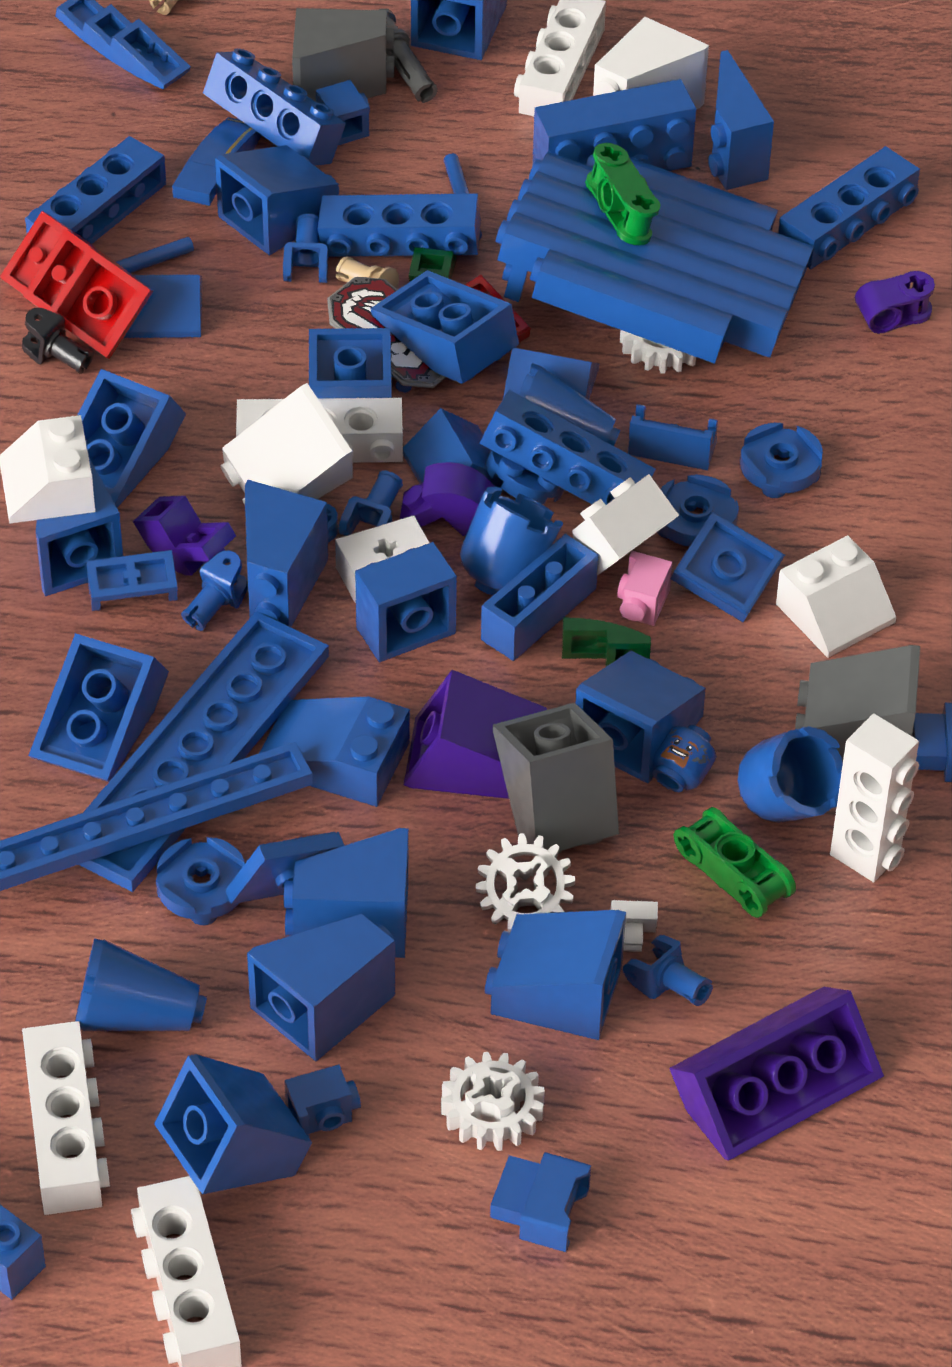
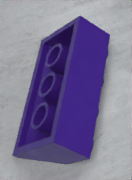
M825 986L669 1068L687 1113L721 1156L728 1161L884 1077L852 992Z

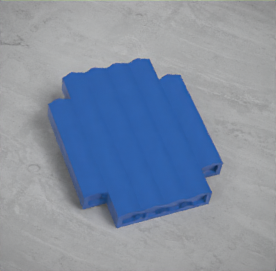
M547 152L543 160L536 159L534 161L529 179L524 180L518 200H513L507 221H502L495 240L496 243L501 244L497 260L506 263L502 275V280L508 281L504 294L505 298L516 302L520 301L529 271L531 272L530 280L536 282L532 294L533 299L715 364L724 342L769 358L771 357L814 249V246L772 231L778 213L777 209L629 157L640 175L645 178L649 189L661 205L658 215L652 219L650 242L645 245H632L624 242L617 236L613 225L606 214L601 211L592 192L586 187L587 174L593 170L595 163L593 155L589 156L586 165L551 152Z

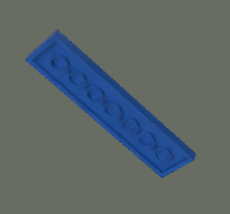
M255 611L84 812L244 759L281 715L290 701L297 696L329 657V645ZM186 828L78 865L133 892L158 863L162 854L173 845Z

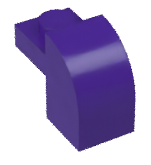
M452 462L429 465L425 468L424 483L414 485L403 492L400 519L415 516L420 527L443 517L462 536H465L485 490L488 487L496 486L482 473L467 465Z
M186 496L158 497L133 521L152 552L172 550L175 571L184 575L195 573L217 553L225 551L224 547L236 537L229 522L201 523Z

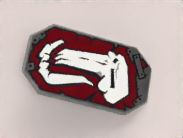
M355 276L327 298L330 325L334 329L385 328L372 316L370 308L398 289L386 279ZM390 332L391 376L401 385L434 388L446 378L430 369Z

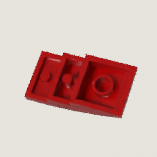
M41 211L0 275L2 280L22 293L23 297L37 307L63 316L65 319V329L108 359L111 358L153 293V290L44 211Z

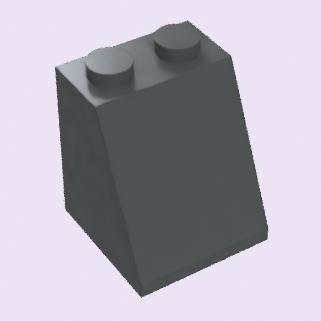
M296 8L292 55L293 85L306 90L307 96L315 102L317 89L351 80L358 92H363L367 99L386 94L387 78H394L395 64L394 55H387V49H394V26H387V10Z
M908 645L811 663L809 681L800 680L797 706L806 708L805 714L797 713L795 729L810 726L827 732L838 741L840 747L837 748V751L842 757V762L844 760L846 740L873 713L912 736L916 714L920 646Z
M575 702L493 724V734L518 837L519 834L524 833L527 844H534L538 835L543 836L544 849L548 850L551 846L557 844L560 847L559 853H561L562 850L579 845L597 844L604 838L619 834L613 739Z

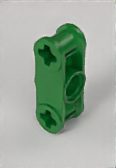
M612 143L598 144L593 152L595 160L593 170L586 177V187L592 192L601 211L606 214L621 240L632 245H645L651 240L652 230L650 226L653 217L659 213L660 202L653 195L645 178L640 175L624 148Z
M708 808L703 812L700 820L689 827L682 826L674 831V842L681 855L690 863L695 864L718 887L732 896L751 916L759 918L767 913L768 906L781 897L788 898L795 894L796 883L784 864L772 858L751 837L744 834L731 823L717 808Z

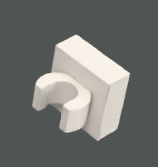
M612 900L610 910L626 912L624 951L641 952L643 932L655 933L658 902Z

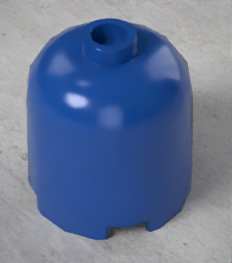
M488 487L485 490L460 552L464 569L476 580L474 585L479 590L490 595L496 594L537 557L550 548L563 525L562 521L555 520L553 523L551 518L554 512L539 502L519 493L515 500L500 496L502 488Z
M808 726L789 730L765 739L747 751L739 765L737 781L740 795L748 809L761 819L780 823L824 815L831 808L837 807L843 767L842 757L837 751V748L840 747L838 741L824 730Z

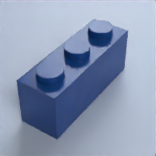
M564 534L482 605L481 640L512 661H515L596 590L598 554L569 535Z

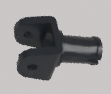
M38 307L32 308L27 312L25 326L29 332L22 339L23 351L39 365L47 357L51 358L54 356L75 369L79 374H82L84 368L87 369L89 367L94 352L66 336L64 317Z

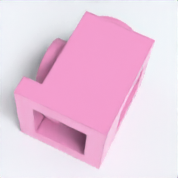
M631 551L628 574H623L617 592V598L623 599L620 606L622 617L631 621L655 625L670 591L672 561Z

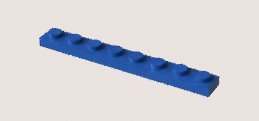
M292 742L1 840L0 891L313 785V773L296 742Z

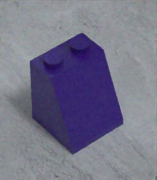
M451 670L415 717L403 785L413 789L509 799L493 734V724L545 711L547 708Z

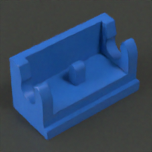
M636 405V416L632 415L629 428V455L708 471L717 443L718 420L709 418L708 430L702 431L676 424L646 420V407L644 405Z
M172 550L86 561L92 611L101 610V601L168 593L169 601L178 600V586Z

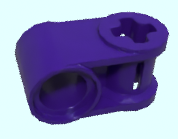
M910 271L903 275L864 284L855 294V303L873 333H886L896 328L921 324L931 317L932 305L929 297L934 292L935 283L934 279L925 272Z

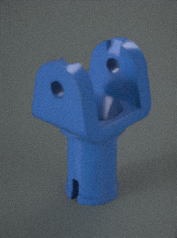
M307 213L297 217L296 242H288L284 246L283 281L292 282L293 266L319 267V283H327L328 249L325 244L319 243V217L317 215Z
M380 471L367 498L363 499L353 496L348 500L339 522V534L344 536L351 535L360 521L374 526L393 522L390 507L403 486V480L393 472Z
M230 550L219 552L201 567L200 576L203 589L181 613L184 621L192 628L198 623L196 630L203 631L222 605L229 604L236 609L240 606L248 590V584L245 576L240 575L242 563L238 554Z
M658 935L651 942L655 946L652 951L658 958L652 965L637 959H631L623 966V972L627 980L650 999H656L663 992L671 989L695 1006H701L707 1001L713 989V985H711L712 980L684 966L680 942L665 935Z

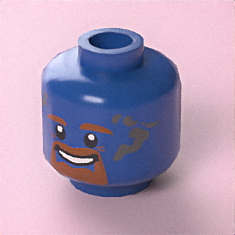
M689 725L688 728L682 726L673 727L654 755V778L667 789L678 793L684 789L692 790L698 788L716 760V752L710 744V735L696 725Z

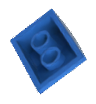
M725 50L721 51L715 124L711 126L713 148L712 154L708 156V164L712 175L719 178L726 190L768 180L774 120L729 51Z
M428 270L370 308L372 316L385 328H390V332L430 369L461 384L474 378L480 371L511 351L512 347L515 348L519 345L511 303Z
M101 369L77 416L81 415L88 456L117 508L168 451L186 413L170 395Z
M75 633L28 756L109 782L118 771L154 713L169 671L153 656Z
M369 696L291 700L278 717L259 753L296 742L313 773V785H310L311 787L377 807L410 743V709Z

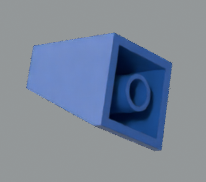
M411 0V46L482 60L505 11L507 0Z
M287 145L221 154L215 158L218 217L269 256L283 248L286 243L296 240V220L299 215L310 213L319 217L322 196L339 195V183L331 175L322 172L310 163L305 156L299 155Z
M90 458L95 512L40 519L36 523L41 585L45 596L88 583L86 561L123 556L120 512Z
M248 479L245 483V515L250 617L257 611L292 627L328 562L327 502Z
M630 651L582 682L576 689V704L613 739L615 767L648 784L654 777V755L670 730L675 726L688 728L689 725H696L703 717L706 688L697 684L691 678L683 677L661 666L655 660L645 658Z
M398 828L295 861L294 879L285 880L284 908H286L285 936L295 935L362 914L375 925L380 924L391 933L395 940V958H405L409 885V828Z
M621 910L516 914L511 932L504 930L499 941L497 957L501 958L498 968L490 967L484 992L491 995V1014L599 1040L622 970L626 912Z
M362 914L259 945L247 952L250 1008L315 1062L395 996V940L384 926L380 924L375 925Z
M197 1054L187 1056L154 1123L201 1194L295 1176L312 1144L304 1129L263 1073Z

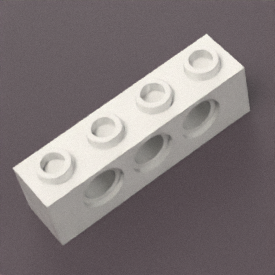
M559 0L557 6H551L546 29H540L535 52H529L524 75L519 74L515 83L514 96L519 97V113L534 116V107L573 100L605 30L606 1Z
M402 398L318 399L352 449L353 463L403 462ZM237 399L236 437L284 399Z
M874 713L846 740L830 851L831 856L872 882H875L886 869L893 871L904 855L905 849L902 847V841L909 826V820L906 819L907 811L914 797V792L911 790L912 781L919 768V763L916 761L919 741Z
M79 1021L22 1028L44 1215L102 1207L100 1188L110 1187L107 1159H97L95 1147L105 1146L101 1117L91 1118L90 1107L100 1106L96 1078L87 1079L85 1068L94 1067L91 1039H81ZM64 1115H73L71 1117L66 1118L61 1117ZM69 1155H78L74 1158H65Z
M190 1176L138 1187L139 1207L131 1209L132 1221L136 1237L146 1236L148 1249L141 1250L147 1279H157L159 1290L152 1292L158 1321L167 1319L170 1329L169 1333L163 1334L169 1364L178 1362L179 1367H242L240 1340L199 1189ZM171 1234L181 1235L177 1238H166V1236ZM181 1275L192 1276V1278L187 1280L175 1279ZM192 1317L204 1318L199 1322L186 1321L187 1319Z

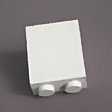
M644 17L595 64L593 96L681 79L696 109L704 104L709 45Z
M308 383L295 390L222 448L225 463L221 464L220 467L229 483L233 487L239 484L244 493L245 483L249 479L318 499L353 478L352 449Z

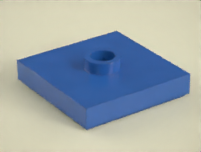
M712 512L670 579L739 621L744 622L781 564L785 554Z
M329 832L259 845L225 890L230 903L236 904L284 895L285 880L294 879L295 861L345 846L340 833Z

